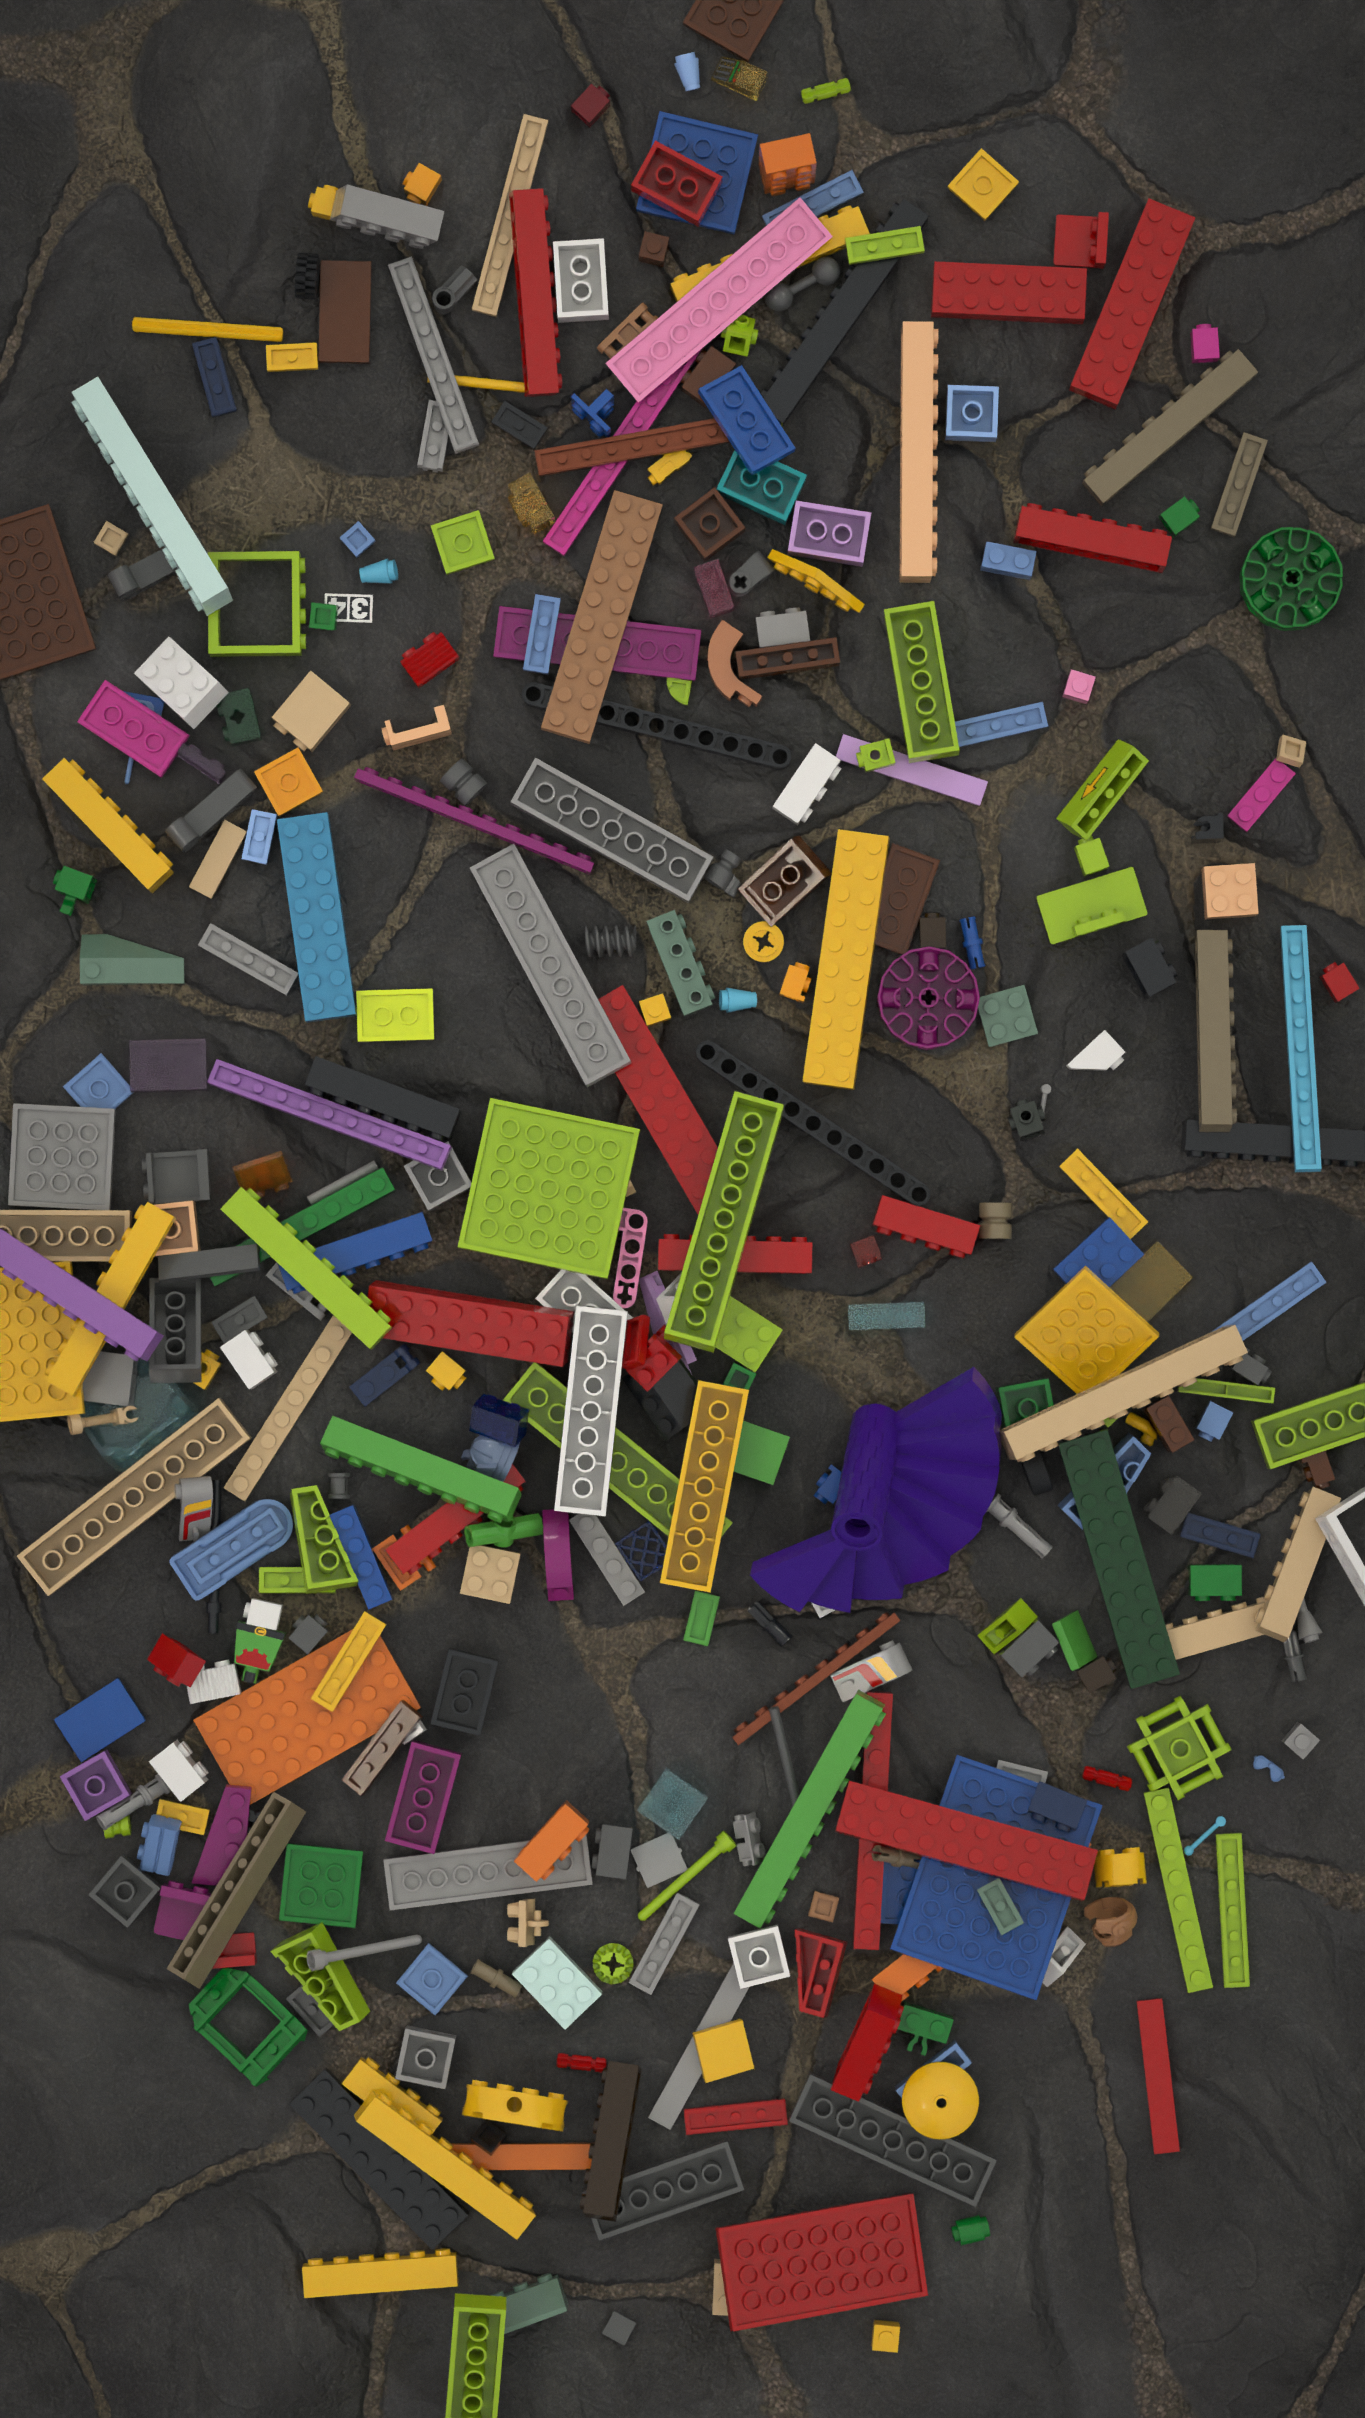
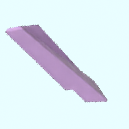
M658 1271L639 1279L653 1335L664 1324L666 1325L656 1300L665 1290ZM666 1340L682 1356L681 1360L690 1371L688 1364L697 1360L691 1346Z

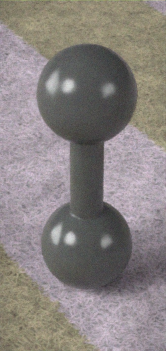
M821 257L813 264L812 273L790 286L778 283L765 294L767 306L777 312L784 311L791 306L794 294L817 282L824 286L834 284L841 272L838 262L831 257Z

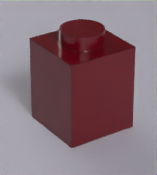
M590 84L571 105V111L590 128L610 107V100L608 99L610 95L601 86L596 88L593 84Z

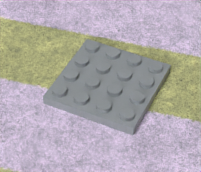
M13 1103L8 1205L111 1210L116 1109Z

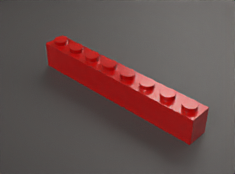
M543 189L513 190L509 193L524 394L525 397L552 396L558 394L559 389H562L561 373H557V363H560V350L555 347V338H558V324L553 321V312H556V299L551 295V287H554V273L549 270V262L552 261V248L547 244V236H550V222L546 221L545 211L548 210V197L544 195Z

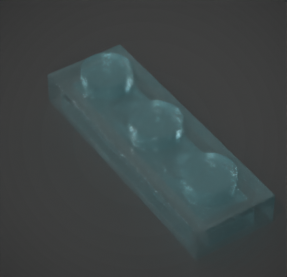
M924 1302L848 1305L849 1330L925 1327Z

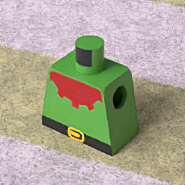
M242 1621L237 1623L234 1663L245 1666L242 1681L256 1684L259 1670L268 1672L271 1670L287 1632L258 1627Z

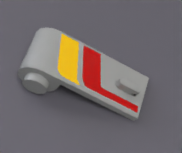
M210 1476L180 1478L179 1484L174 1485L175 1498L180 1499L181 1503L179 1541L193 1540L195 1542L210 1532L213 1503V1487Z
M890 1640L880 1645L881 1651L830 1675L842 1702L854 1698L858 1690L865 1693L913 1670L900 1642L895 1644L893 1640Z

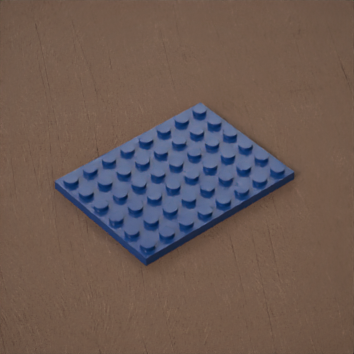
M959 1755L956 1756L940 1803L942 1807L1089 1847L1103 1805L1087 1800L1076 1831L1070 1829L1069 1833L1055 1828V1822L1048 1819L1045 1823L1031 1818L1032 1813L1028 1812L1039 1783ZM922 1856L890 1950L1037 2000L1071 1898L1000 1878L1024 1924L1001 1936L977 1892V1889L996 1880L998 1877Z

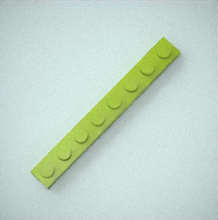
M1169 1787L1152 1792H1143L1187 1992L1191 1993L1213 1988Z

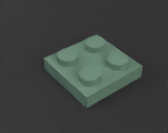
M1025 985L980 997L978 1012L988 1047L1038 1034Z

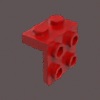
M665 1324L648 1340L645 1365L631 1370L626 1369L647 1392L682 1358L664 1339Z

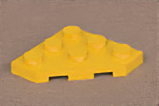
M774 549L769 553L767 558L775 563L774 569L784 575L789 573L790 576L800 582L803 581L807 589L816 594L819 591L826 598L836 601L835 605L846 612L852 609L860 613L865 605L820 569Z

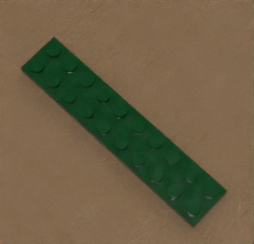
M1104 1429L1070 1441L1058 1443L1130 1689L1180 1675L1108 1430Z

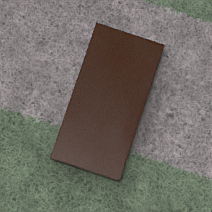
M321 260L319 363L370 364L371 261Z
M892 843L885 867L875 946L901 955L908 952L940 860Z

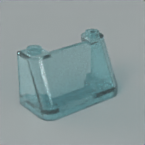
M140 1359L138 1362L137 1372L139 1376H137L134 1407L137 1409L126 1412L128 1419L139 1417L137 1421L125 1425L113 1426L112 1423L83 1428L101 1456L118 1472L126 1471L198 1414V1408L179 1383H150L149 1360ZM85 1402V1414L79 1415L81 1418L111 1413L110 1410L127 1406L105 1403L99 1405L96 1402Z

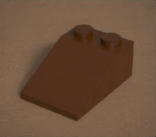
M797 836L790 839L744 882L738 890L769 926L772 927L832 875V872L804 840Z

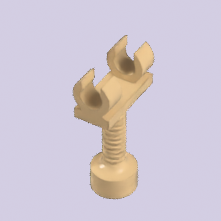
M127 1406L110 1410L111 1413L87 1418H81L79 1414L68 1415L67 1421L70 1434H82L83 1428L112 1423L113 1426L133 1423L139 1417L128 1419L126 1412L137 1408Z

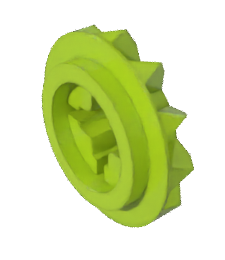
M609 1943L603 1945L597 1950L593 1958L594 1973L605 1983H622L630 1976L633 1970L631 1953L621 1944ZM613 1953H615L616 1962L624 1964V1966L616 1967L613 1975H611L610 1966L602 1964V1962L610 1961Z

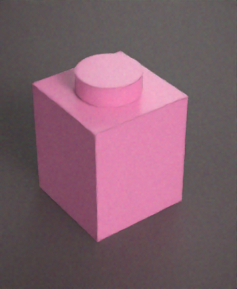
M1071 669L1062 697L1087 704L1095 676Z

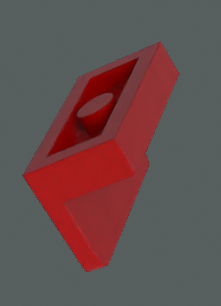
M254 1932L233 1934L212 1969L256 1965Z

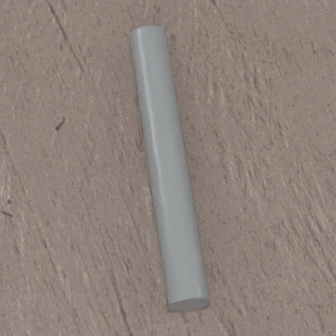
M373 1160L312 1193L307 1198L311 1205L379 1168Z

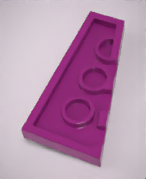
M226 1784L192 1880L193 1884L217 1886L248 1835L252 1787Z

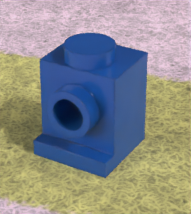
M832 1464L828 1467L831 1470L830 1474L828 1475L824 1472L817 1481L816 1485L819 1488L813 1495L825 1505L828 1501L832 1504L836 1501L841 1478V1471Z

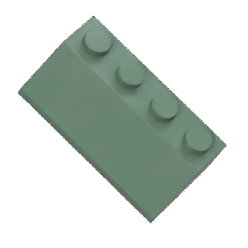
M547 2273L537 2277L538 2282L530 2285L527 2282H522L513 2286V2291L504 2294L503 2290L489 2295L507 2297L504 2334L568 2310V2301L558 2274L552 2276L551 2273Z

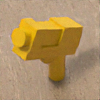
M686 451L663 454L662 458L647 469L651 474L648 480L653 486L656 483L662 484L669 475L690 462L692 454Z

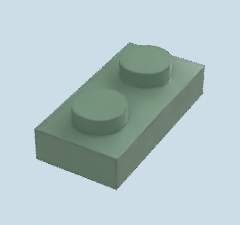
M1000 1878L977 1889L1001 1936L1024 1924Z

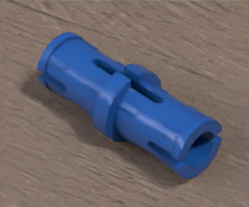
M975 916L968 917L970 928H968L966 918L959 920L965 941L962 944L963 948L966 947L970 970L977 969L975 958H977L979 968L986 966L980 945L983 942L982 938L979 939Z

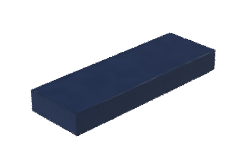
M217 337L192 343L212 418L236 412V405Z
M1186 1512L1179 1537L1254 1558L1261 1534Z

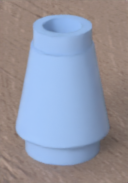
M695 52L676 56V63L674 65L685 87V91L699 89V59L696 58Z

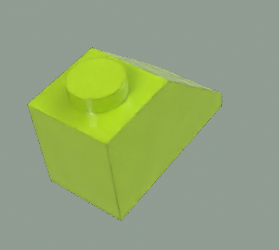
M1020 1598L977 1636L995 1654L1023 1633L1038 1616Z

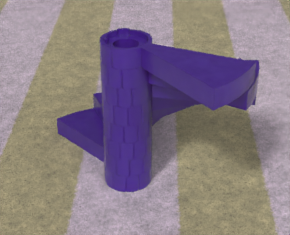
M972 1367L897 1412L881 1404H867L858 1408L853 1413L831 1530L753 1561L750 1576L771 1596L798 1612L809 1601L829 1609L850 1613L853 1599H899L903 1596L904 1585L920 1582L947 1571L951 1555L962 1549L981 1530L983 1516L992 1502L998 1481L1002 1442L1000 1434L1002 1412L999 1402L985 1378L975 1367Z

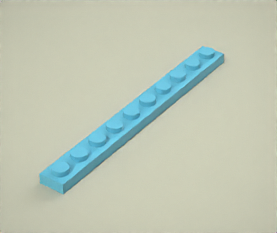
M1307 925L1281 926L1280 936L1295 1172H1321Z

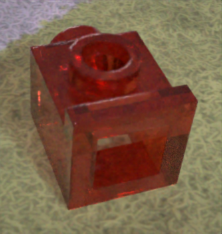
M874 1235L849 1244L858 1268L882 1260Z

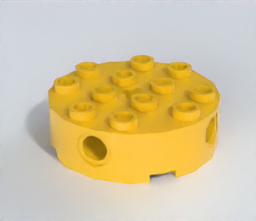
M472 2080V2085L467 2084L466 2086L467 2096L462 2110V2115L562 2132L564 2130V2112L568 2101L563 2100V2094L549 2092L548 2097L539 2096L538 2090L522 2088V2093L515 2092L513 2086L498 2083L496 2088L488 2087V2082Z

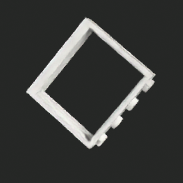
M1365 1487L1315 1518L1365 1606V1566L1336 1517L1365 1498Z

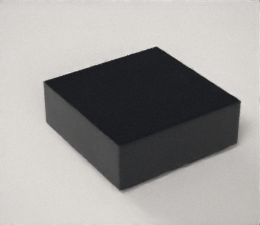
M486 2119L471 2137V2142L492 2156L507 2137V2133Z

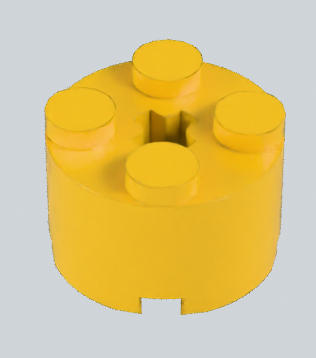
M1140 1847L1125 1848L1121 1854H1115L1114 1849L1099 1850L1094 1863L1096 1888L1102 1887V1882H1104L1105 1887L1132 1886L1133 1884H1138V1880H1140V1885L1147 1884L1144 1853L1140 1852Z

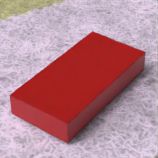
M643 1314L627 1320L622 1368L631 1370L645 1365L650 1325L649 1316Z

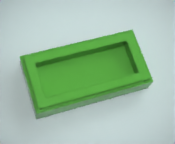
M695 1590L684 1641L708 1646L720 1596Z

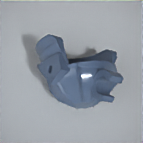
M506 1430L488 1431L474 1439L470 1449L463 1451L461 1459L468 1460L467 1468L475 1469L481 1474L503 1482L517 1454L521 1436L513 1435L507 1437L508 1431Z

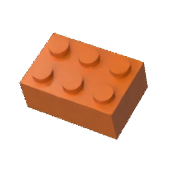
M566 1800L518 1853L514 1862L536 1882L540 1878L545 1880L554 1871L555 1866L552 1864L557 1859L563 1861L571 1852L572 1847L570 1844L575 1839L580 1842L589 1832L587 1827L589 1820Z

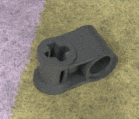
M757 551L731 575L728 582V590L735 597H743L758 584L765 581L776 569L773 568L760 551ZM736 579L739 582L745 581L744 589L742 587H734Z

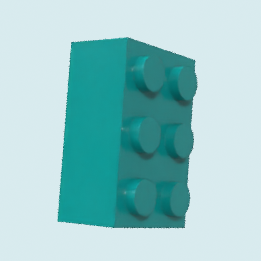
M734 450L718 484L717 491L721 496L786 525L807 480V475L778 461L751 475Z

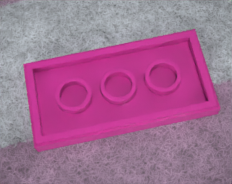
M104 680L77 721L161 778L190 736L107 680Z

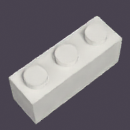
M815 743L774 803L772 809L796 825L800 821L805 823L813 812L810 806L814 800L820 802L827 789L824 786L829 779L834 781L842 768L838 766L841 760Z

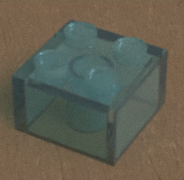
M666 1767L638 1806L637 1811L679 1840L707 1801L708 1795Z

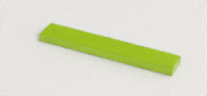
M1242 1833L1215 1834L1224 1988L1250 1987Z

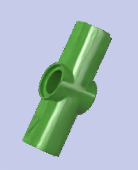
M539 1513L520 1517L512 1516L510 1523L502 1520L501 1523L491 1521L465 1526L464 1534L469 1548L492 1543L498 1547H509L515 1539L542 1535L543 1524Z

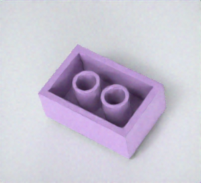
M796 501L787 555L863 567L871 512Z

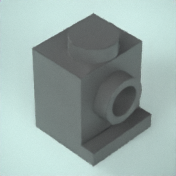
M1248 1353L1242 1355L1243 1360L1231 1366L1230 1369L1254 1385H1259L1260 1382L1264 1384L1272 1372L1264 1365L1266 1360L1255 1353L1252 1356H1249Z

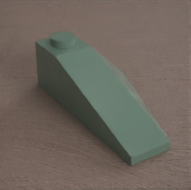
M108 934L82 935L80 984L83 986L185 984L184 958Z

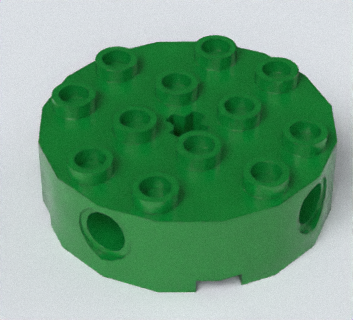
M1281 527L1263 535L1246 554L1240 570V593L1248 610L1264 625L1281 631L1303 630L1320 622L1336 605L1343 586L1342 563L1335 548L1319 533L1303 528ZM1287 574L1289 576H1296L1295 584L1286 581Z

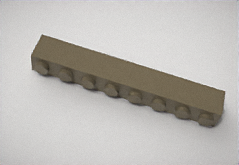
M1239 349L1234 353L1231 350L1219 359L1221 364L1213 370L1212 367H1209L1199 376L1202 380L1194 386L1191 383L1180 392L1182 397L1178 401L1170 400L1161 408L1163 413L1156 419L1154 416L1150 417L1141 425L1144 429L1139 434L1131 433L1122 441L1124 446L1120 450L1112 449L1103 457L1105 462L1097 468L1094 465L1083 474L1086 478L1082 484L1101 507L1256 377L1258 371Z
M1197 930L1195 935L1199 1132H1230L1232 1125L1237 1122V1110L1232 1108V1099H1236V1084L1231 1083V1075H1235L1236 1063L1235 1060H1231V1051L1235 1050V1036L1230 1035V1026H1234V1011H1230L1229 1002H1233L1234 989L1229 987V978H1233V963H1228V954H1232L1233 944L1232 939H1228V930Z
M272 1793L168 1965L167 1970L195 1987L201 1988L306 1814V1811L279 1794Z

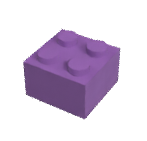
M107 1749L60 1776L85 1821L132 1794Z

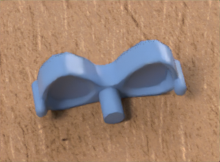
M1263 1755L1254 1756L1253 1767L1257 1770L1268 1767L1270 1769V1778L1273 1782H1278L1285 1778L1283 1770Z

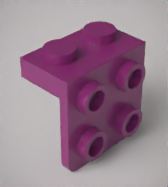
M169 1880L168 1884L164 1883L161 1886L159 1895L161 1898L154 1932L158 1935L184 1940L212 1894L208 1893L209 1889L194 1886L193 1889L183 1887L184 1883Z

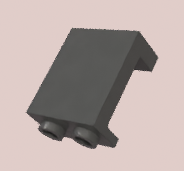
M208 1149L146 1153V1158L142 1159V1172L147 1174L148 1184H143L144 1199H149V1203L165 1204L184 1201H212Z

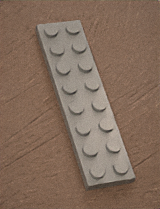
M587 1834L580 1842L575 1839L570 1844L572 1847L571 1852L563 1861L557 1859L552 1864L555 1866L554 1871L545 1880L540 1878L537 1882L514 1862L515 1857L530 1840L435 1852V1854L426 1853L383 1859L389 1909L398 1910L593 1885Z

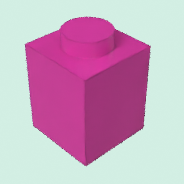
M1211 324L1196 325V329H1192L1190 333L1192 364L1218 362L1220 358L1218 327L1211 328Z

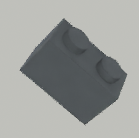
M602 1823V1828L596 1829L595 1843L600 1844L599 1853H593L591 1869H596L597 1876L626 1879L633 1826Z

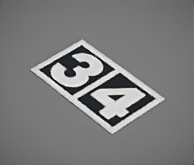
M325 593L324 604L338 605L337 622L372 623L373 595Z

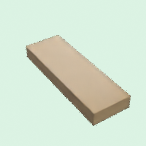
M224 820L189 887L212 899L240 848L247 831Z

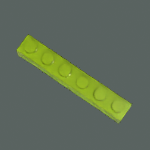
M1196 1378L1197 1382L1186 1387H1178L1177 1392L1272 1404L1274 1403L1275 1388L1199 1378Z

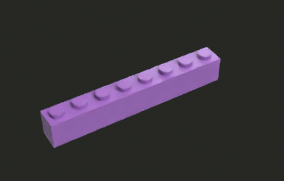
M0 1228V1266L4 1268L2 1271L4 1275L14 1281L17 1277L24 1281L22 1285L24 1288L34 1294L38 1290L45 1295L43 1297L45 1302L53 1307L59 1304L65 1308L63 1313L74 1321L79 1317L85 1321L83 1327L94 1334L100 1331L106 1335L104 1341L115 1348L120 1344L126 1348L124 1354L133 1360L138 1361L139 1358L145 1361L149 1360L164 1335Z

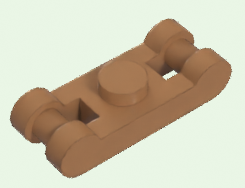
M641 303L596 349L601 354L605 353L611 359L658 317L656 315L653 316L648 311L649 308L644 303ZM639 318L646 323L642 328L635 322ZM616 340L622 346L618 351L611 346Z

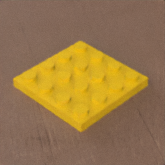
M1084 1266L1015 1333L1014 1337L1078 1394L1121 1374L1159 1337V1332L1087 1266Z

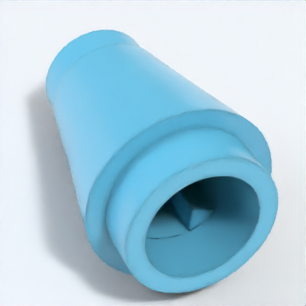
M388 558L359 569L362 583L392 584L394 580H398L396 561H389Z
M727 987L719 992L720 1010H726L727 1013L757 1006L756 992Z

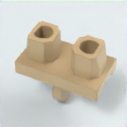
M523 1899L507 1905L508 1917L519 1918V1927L508 1928L507 1940L518 1943V1947L535 1945V1936H541V1927L549 1926V1920H541V1910H535V1899Z

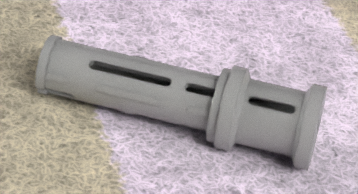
M999 1493L993 1497L986 1512H990L1000 1522L999 1525L1001 1527H1008L1041 1559L1044 1558L1053 1546L1017 1515V1509L1009 1507L1001 1499Z
M156 1774L155 1779L144 1786L139 1785L135 1789V1793L96 1816L101 1828L106 1830L143 1805L150 1806L153 1804V1800L164 1793L169 1794L171 1789L160 1775Z

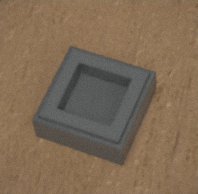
M613 2310L602 2334L625 2345L636 2325V2321Z

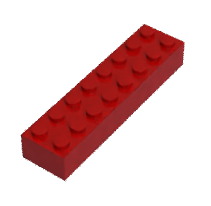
M1148 198L1069 391L1116 410L1195 217Z
M375 1280L369 1285L368 1298L373 1302L370 1307L376 1313L382 1310L391 1319L388 1324L392 1329L383 1337L384 1339L563 1367L569 1360L575 1311Z

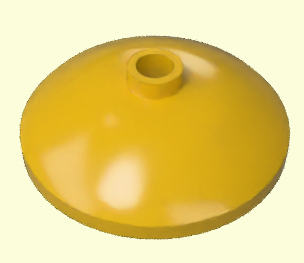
M932 2062L921 2066L909 2077L902 2093V2107L906 2119L917 2132L932 2139H949L963 2133L972 2124L978 2112L979 2095L975 2082L964 2069L949 2062ZM938 2099H945L946 2105L938 2107L936 2105Z

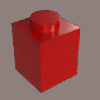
M1334 962L1322 969L1325 974L1319 978L1335 1003L1360 989L1344 963L1338 966Z

